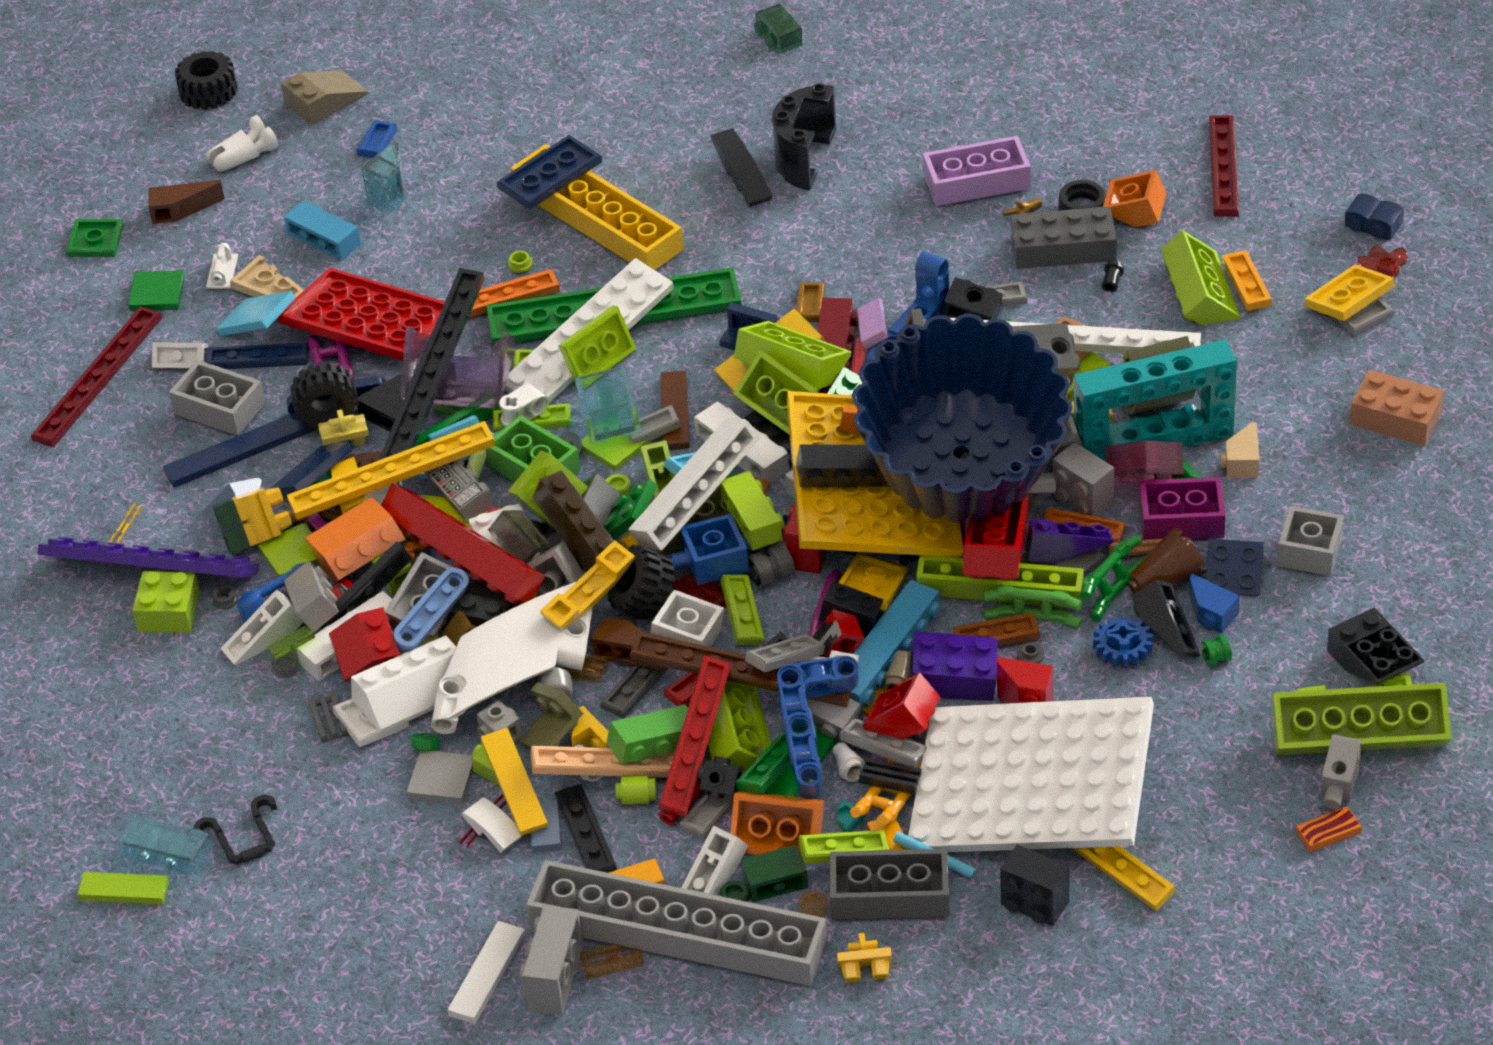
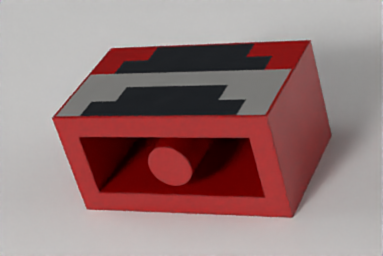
M832 610L812 637L825 645L824 654L819 655L825 658L830 657L832 650L853 654L864 640L856 616Z

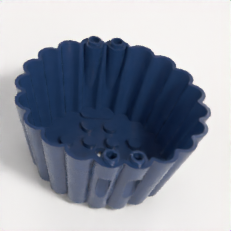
M970 313L962 314L954 321L943 315L929 318L923 327L915 324L904 326L897 333L896 340L889 339L879 343L874 352L876 359L869 360L860 367L859 376L862 384L858 385L852 393V400L858 410L854 416V424L890 489L895 494L901 495L908 507L912 509L922 508L924 514L929 518L937 519L945 516L947 520L954 523L962 522L967 517L973 521H983L989 517L990 513L1003 514L1009 510L1012 503L1024 500L1031 487L1038 481L1066 436L1065 424L1072 413L1073 406L1069 398L1065 396L1070 387V381L1064 373L1056 370L1058 366L1056 355L1050 350L1039 349V342L1032 333L1027 331L1014 332L1013 327L1005 320L991 319L984 322L981 317ZM955 452H968V457L964 459L956 458L954 455Z

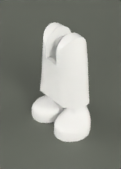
M258 115L250 118V132L247 135L242 130H239L206 152V159L217 171H227L258 157L262 152L273 151L278 148L279 144L274 132L270 127L265 128Z

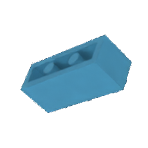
M304 200L284 216L287 234L341 261L361 245L358 227Z

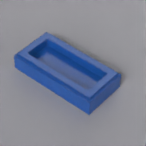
M374 120L357 149V155L380 159L397 131V124Z

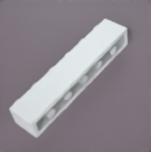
M726 418L628 530L640 546L650 550L662 551L760 439L746 419Z

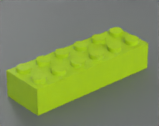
M1446 683L1273 693L1270 699L1275 756L1328 753L1333 734L1361 740V751L1447 746L1452 739Z

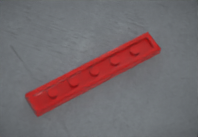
M705 655L703 657L660 799L659 810L686 817L697 781L698 771L703 761L731 667L730 663Z

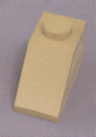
M1251 422L1226 441V450L1220 453L1221 468H1226V478L1259 477L1257 422Z

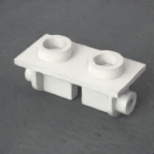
M221 243L216 248L206 289H231L230 280L234 277L238 254H232L229 245L226 243Z

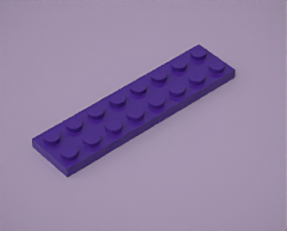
M64 536L48 538V542L38 544L37 555L239 578L258 574L259 563L250 562V557L235 556L234 558L225 559L224 554L210 553L209 555H200L198 551L174 553L175 549L172 548L149 550V546L146 545L124 547V543L119 542L99 544V540L83 539V541H74L73 537Z

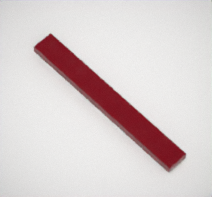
M139 307L31 434L32 441L54 448L162 319L161 313Z

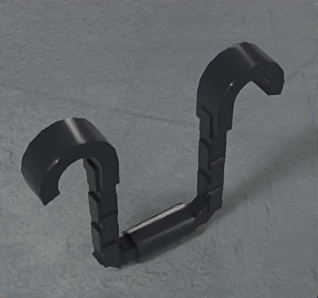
M260 795L254 798L250 805L253 818L266 844L254 846L240 852L238 855H234L219 823L212 817L201 818L194 824L195 838L200 840L202 838L201 831L205 828H212L231 864L238 865L241 862L245 863L263 856L265 853L272 851L273 847H275V841H273L258 809L263 805H268L271 807V810H277L275 799L269 795Z

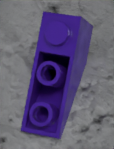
M1047 519L1030 520L1025 553L1027 560L1030 562L1055 564L1112 544L1113 537L1110 528L1100 524L1083 526L1075 522H1065L1062 524L1053 523Z

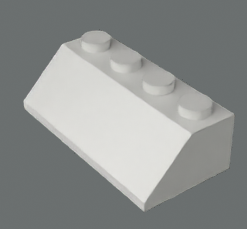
M445 635L351 676L352 701L380 733L434 710L439 682L445 676L456 646Z

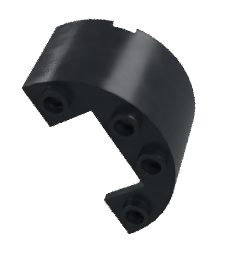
M822 83L798 89L784 96L778 102L772 114L776 169L786 182L809 191L817 176L816 169L810 168L809 146L811 142L830 144L836 131L834 86Z

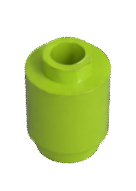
M625 776L621 777V782L615 784L616 800H622V805L649 804V801L657 800L656 778Z

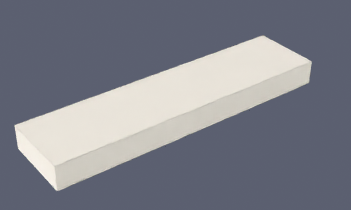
M501 921L497 922L450 1004L448 1016L476 1024L526 935L524 928Z

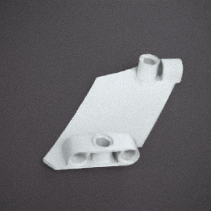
M576 582L523 603L461 636L445 676L439 682L431 727L434 731L440 734L453 733L457 726L458 717L464 714L467 709L512 686L554 669L556 663L559 667L582 670L592 608L563 629L558 628L540 613V610L558 593L563 595Z

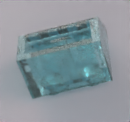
M393 142L361 167L367 202L388 214L405 202L404 175L399 145L397 142Z

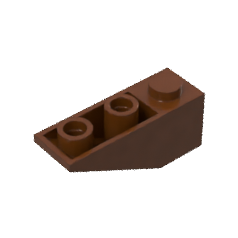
M221 180L149 188L148 208L152 224L178 221L224 200Z

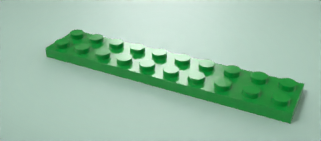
M734 267L667 277V279L673 282L674 289L636 324L727 310L731 302L742 305ZM602 288L486 305L493 346L548 338Z

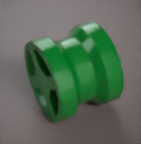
M1224 635L1216 636L1213 641H1201V654L1209 668L1216 666L1220 661L1226 663L1232 660V650Z

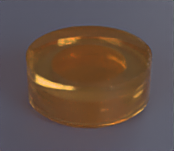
M819 891L803 893L798 900L799 912L822 917L828 909L826 896Z

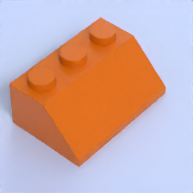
M370 497L304 539L333 584L387 551L396 541L400 543L405 540V537L392 516L373 497Z
M738 791L734 794L730 834L749 845L745 852L747 854L759 855L794 845L798 846L801 854L798 843L799 836L821 834L825 800L769 793L758 795Z

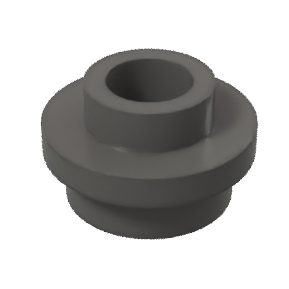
M1025 643L1017 649V659L1040 664L1044 659V649L1036 643Z

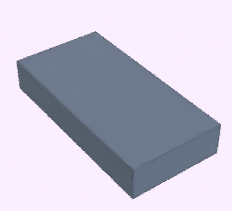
M539 801L548 822V827L531 832L532 852L561 850L558 801Z

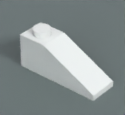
M276 590L221 647V650L236 666L289 638L303 621L296 615L291 599Z
M713 826L681 888L717 895L721 887L736 871L749 845L738 837Z

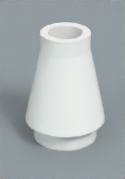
M838 743L833 748V754L841 778L849 782L858 781L865 761L850 749L846 743Z

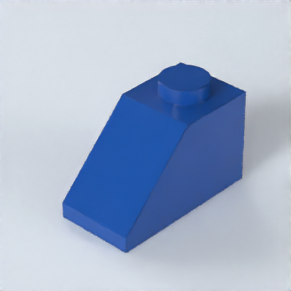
M1194 574L1189 577V597L1197 622L1208 630H1215L1222 634L1239 614L1240 596Z

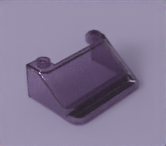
M406 327L400 393L403 399L406 396L430 339L429 335L418 333L413 327ZM503 332L502 339L498 340L492 347L491 358L452 356L432 405L487 409L498 406L500 399L503 397L514 356L515 339L509 333Z

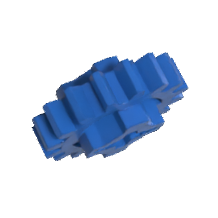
M1119 615L1118 620L1114 621L1111 617H1108V624L1100 622L1099 629H1094L1093 649H1096L1097 657L1103 656V663L1112 661L1113 667H1116L1118 663H1122L1123 667L1127 668L1128 663L1132 662L1135 666H1138V659L1146 661L1147 654L1152 653L1153 634H1150L1149 626L1143 627V620L1134 622L1133 616L1123 620L1122 615Z

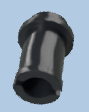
M1111 260L1104 267L1105 277L1102 289L1104 291L1116 292L1119 279L1124 274V268L1121 262Z

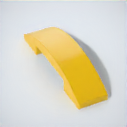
M614 540L596 557V564L563 595L558 593L540 610V613L558 628L563 629L588 612L608 593L629 568L635 556Z

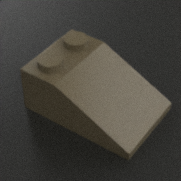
M342 70L300 72L281 82L284 103L311 125L369 94L364 87Z

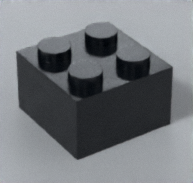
M1017 844L1000 868L1001 905L1011 912L1025 914L1037 923H1046L1054 926L1069 903L1070 866Z

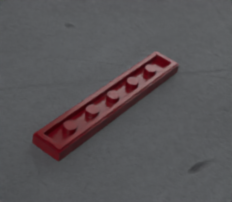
M1234 115L1209 116L1214 217H1239Z

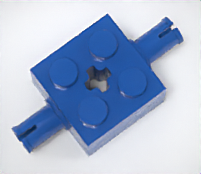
M730 513L683 526L680 529L682 551L666 555L671 559L674 570L687 567L691 570L697 585L720 580L723 574L739 575L749 572L747 551L752 549L744 536L739 532Z

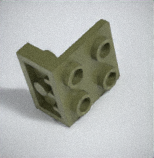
M537 682L530 691L537 697L535 702L545 712L522 736L519 742L530 749L531 746L558 747L562 737L568 731L575 728L578 724V719L584 713L564 691Z

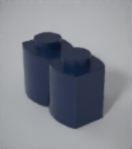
M1358 194L1345 212L1346 227L1353 231L1368 232L1376 238L1385 240L1392 239L1404 220V208L1391 201H1380L1368 194Z

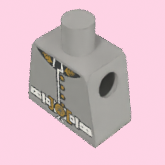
M1332 735L1321 784V796L1324 797L1323 804L1330 809H1339L1342 801L1350 802L1360 770L1361 740Z

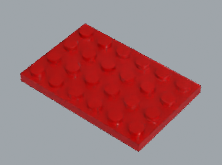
M329 268L300 293L279 315L277 320L278 323L291 328H297L314 335L330 338L333 341L353 345L356 348H363L380 355L396 358L399 361L409 362L428 344L445 301Z

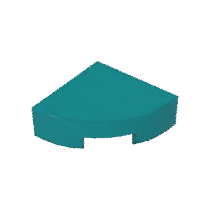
M844 799L838 806L837 822H839L838 825L842 832H852L866 818V814L857 818L852 817L850 810L854 805Z

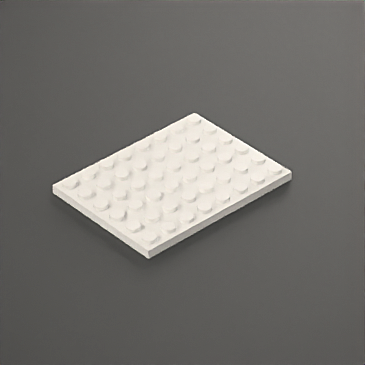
M1152 697L935 707V713L930 717L925 742L927 749L922 758V774L916 791L908 836L934 849H947V852L1013 850L1017 844L1027 849L1134 846L1154 706Z

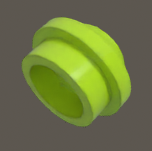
M525 251L513 252L508 260V268L515 273L526 272L533 265L532 258Z

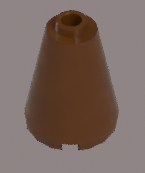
M1178 528L1171 530L1129 574L1130 581L1128 586L1133 593L1156 579L1171 582L1173 586L1189 581V577L1192 574L1200 577L1206 572V569H1201L1200 567L1205 563L1193 542L1189 538L1183 540L1179 536L1183 531Z

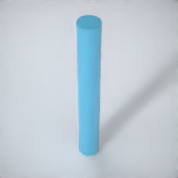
M899 831L893 839V842L909 850L934 849ZM948 855V868L972 879L976 868Z

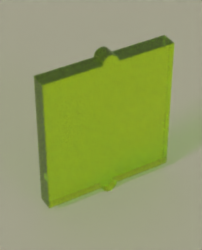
M304 626L267 648L272 656L278 659L314 639L315 635L307 626Z

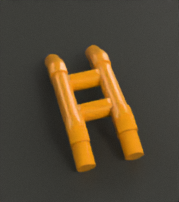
M887 759V760H886V762H891V763H896V764H897V762L892 761V760H890V759ZM920 762L916 768H921L922 763ZM871 785L864 797L851 808L850 814L852 817L857 818L867 814L871 806L883 809L882 814L877 817V823L885 826L895 821L911 793ZM882 790L897 794L894 800L878 796Z

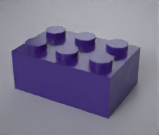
M914 631L911 651V677L920 672L941 698L979 701L994 700L997 681V638Z

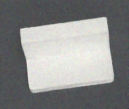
M152 342V368H190L196 360L204 362V349H208L209 344Z

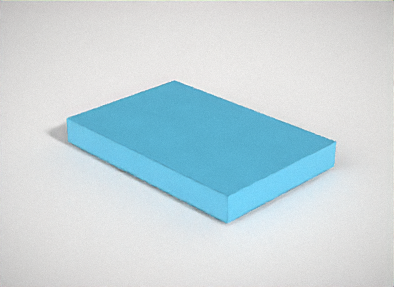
M285 291L244 299L216 328V331L219 335L226 336L266 329L296 297L292 291Z

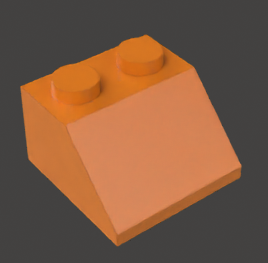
M1157 170L1110 180L1103 207H1111L1112 217L1133 227L1151 226L1159 223L1167 193Z

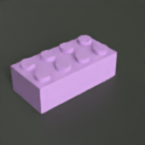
M1018 136L923 153L924 178L935 206L1031 189L1030 164Z

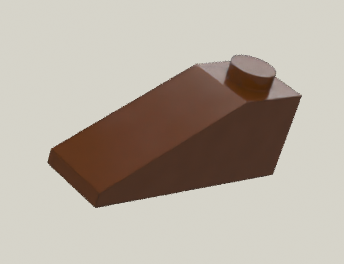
M606 617L590 637L598 659L663 671L668 669V667L630 659V653L637 632L643 631L628 620Z

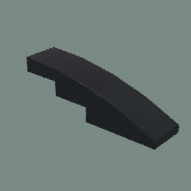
M731 128L712 134L710 138L728 176L732 177L738 191L742 192L747 205L751 207L772 200V194L760 170L736 131Z

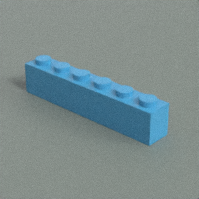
M910 580L854 652L855 655H859L858 685L852 690L850 699L860 703V714L866 705L870 706L873 703L877 689L885 687L884 677L896 652L906 651L910 653L912 651L914 631L926 632L932 618H937L940 614L942 604L939 603V590Z

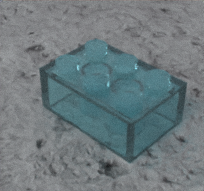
M625 366L575 378L590 442L605 441L610 437L630 435L635 431L641 430Z

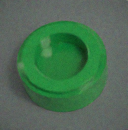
M432 733L412 735V747L421 751L436 750L440 747V736Z

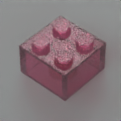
M1139 441L1106 446L1107 463L1114 467V478H1119V483L1135 482V479H1137V483H1140V481L1154 480L1155 477H1157V480L1173 479V475L1184 474L1182 442Z

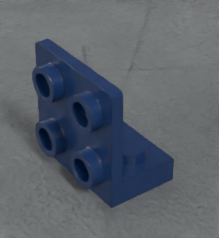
M1209 538L1206 580L1237 595L1259 596L1264 542Z

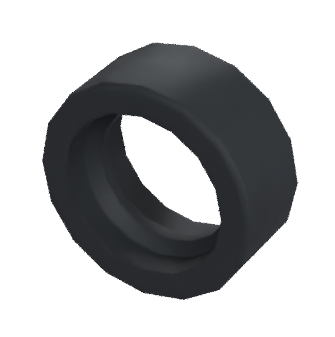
M1076 180L1069 182L1059 192V211L1103 207L1106 193L1103 187L1093 181ZM1077 198H1088L1095 201L1093 204L1086 206H1077L1070 203L1071 200Z

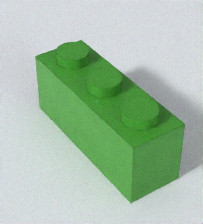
M686 705L612 721L606 743L622 765L673 753L676 750L688 708Z

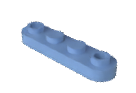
M449 568L445 570L394 630L393 637L399 650L409 652L418 648L466 592L469 579L462 569ZM451 583H455V584H457L458 586L453 587V586H451L450 584H451ZM403 638H408L411 641H404Z

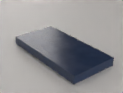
M568 135L497 181V188L531 210L601 164L602 156Z

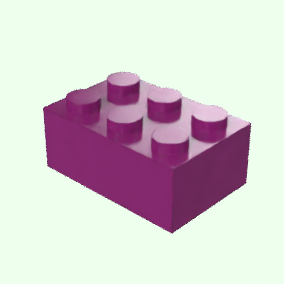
M1221 477L1140 481L1139 506L1143 540L1164 538L1174 528L1183 531L1179 535L1180 537H1187L1190 540L1225 538L1226 515Z

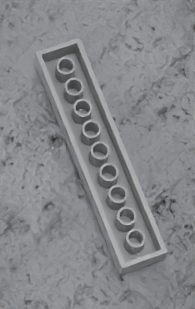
M548 860L544 861L526 903L530 927H534L536 916H541L544 905L578 909L582 938L807 986L812 985L827 942L826 918Z

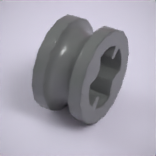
M230 584L218 585L212 591L214 605L219 609H229L237 603L236 590Z

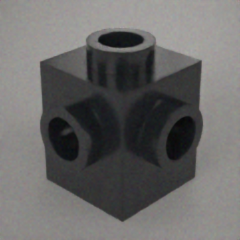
M714 756V760H706L698 771L697 781L701 782L700 789L708 790L707 796L724 798V794L734 795L739 791L737 790L736 781L742 776L744 766L730 764V758Z

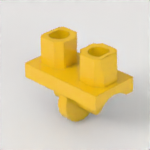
M858 933L859 942L848 943V952L837 953L838 970H842L845 983L861 981L860 967L871 966L873 980L888 978L889 964L892 961L891 947L878 948L877 940H865V933Z

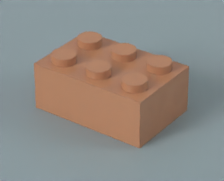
M1369 369L1351 402L1350 425L1425 446L1442 414L1445 390Z

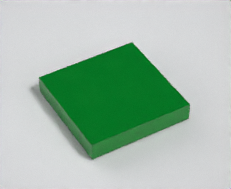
M75 219L66 249L67 257H115L124 226L123 219Z
M184 270L135 272L128 304L129 310L137 311L139 307L153 311L179 310L185 279Z

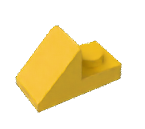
M584 706L579 707L584 714L578 719V724L573 728L571 736L572 747L582 744L585 747L591 745L592 748H610L606 743L609 731Z

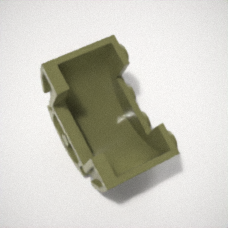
M1188 336L1129 350L1124 355L1123 360L1126 363L1195 347L1193 342L1190 343ZM1197 389L1125 405L1124 408L1126 413L1133 415L1193 399Z

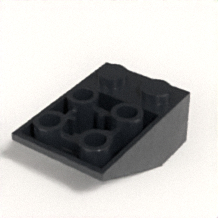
M1375 607L1328 629L1327 651L1344 670L1377 685L1424 663L1422 656Z

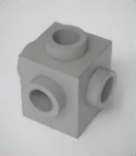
M499 700L485 707L477 714L479 726L477 731L480 737L504 728H508L513 742L522 737L520 720L516 712L511 707L507 708Z

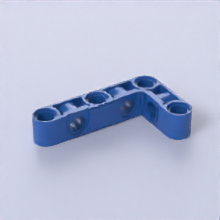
M926 251L919 255L915 266L916 299L889 328L887 332L888 337L885 340H896L897 333L904 327L911 309H921L923 319L927 320L943 314L944 300L949 291V261ZM879 343L875 344L869 351L864 363L876 359L874 352Z
M850 656L788 664L782 666L777 673L779 706L791 769L794 773L797 792L803 798L814 799L822 792L821 758L818 757L817 738L807 698L848 692L855 689L858 685V663ZM843 672H849V673H851V674H850V675H842L841 673H843ZM786 681H794L795 683H793V684H787V683H785V682H786ZM800 729L804 730L805 732L796 733L794 731ZM812 779L815 782L805 783L804 780Z

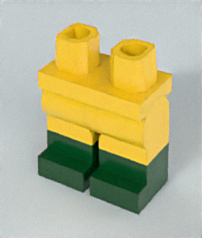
M278 487L267 490L259 488L212 505L219 527L223 529L221 532L230 554H237L250 546L282 535L281 530L292 525L287 510L275 515L271 506L284 501Z

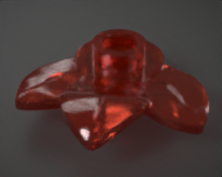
M1375 244L1371 248L1369 256H1358L1357 259L1361 267L1394 278L1399 274L1400 267L1407 263L1408 256L1404 247L1397 248L1389 253Z

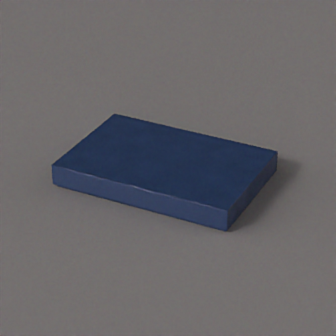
M348 441L321 445L271 488L278 487L282 496H287L309 487L350 453L353 449Z

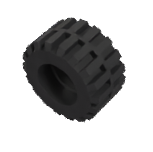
M215 51L193 53L191 56L183 58V61L179 62L177 68H175L179 96L181 101L185 102V105L188 107L192 105L194 109L202 107V110H207V107L214 109L219 104L221 106L225 105L226 100L231 101L233 95L237 93L236 89L238 88L233 62L228 56H224V53H216Z
M318 362V365L314 366L311 364L307 370L302 369L299 371V376L294 377L293 384L290 387V394L296 417L303 426L309 425V429L315 431L319 429V423L329 422V419L338 418L337 410L342 409L344 416L357 413L359 399L351 373L345 370L344 366L340 364L335 366L333 362L328 364ZM323 395H332L325 399H317Z
M632 545L628 548V551L635 556V559L617 583L608 591V601L618 611L647 620L650 617L656 616L672 592L675 577L673 576L674 566H672V561L668 556L640 545Z

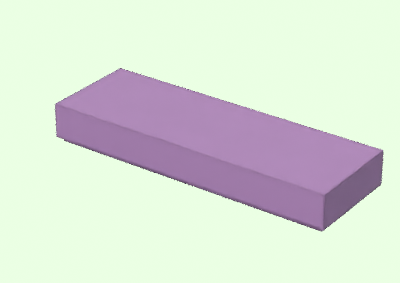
M880 298L858 308L860 339L864 348L868 349L887 339L884 305Z

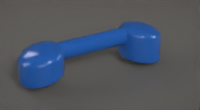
M306 562L293 566L290 571L242 595L238 600L237 608L243 622H246L264 603V597L285 586L284 580Z

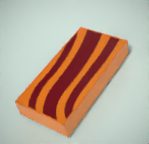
M1348 806L1296 826V833L1309 852L1357 835L1362 830V826Z

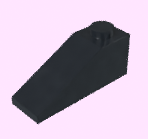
M1156 579L1131 595L1135 604L1134 610L1136 614L1181 655L1199 657L1201 655L1171 582Z

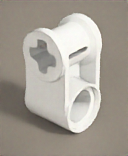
M530 383L523 384L517 390L500 399V408L503 410L501 424L507 427L516 419V416L518 418L520 415L528 420L541 415L548 407V397Z

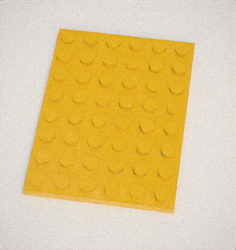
M788 391L786 400L800 548L962 558L963 542L960 522H950L945 516L937 519L929 518L924 514L922 508L912 509L908 507L901 495L895 494L890 487H800L796 468L800 444L865 445V441L861 434L839 432L843 406L856 407L852 400V395Z

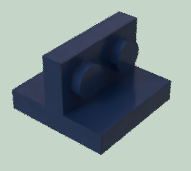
M731 302L727 308L728 329L720 339V346L735 350L738 329L766 321L776 323L780 319L775 314Z

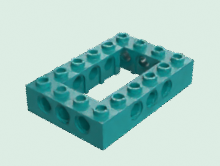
M1227 340L1074 374V422L1083 445L1081 447L1108 464L1124 463L1139 457H1149L1158 445L1177 450L1178 448L1200 445L1203 442L1233 436L1237 359ZM1202 388L1199 391L1201 410L1196 405H1186L1181 409L1169 412L1161 411L1159 414L1143 418L1135 417L1134 420L1122 423H1109V409Z

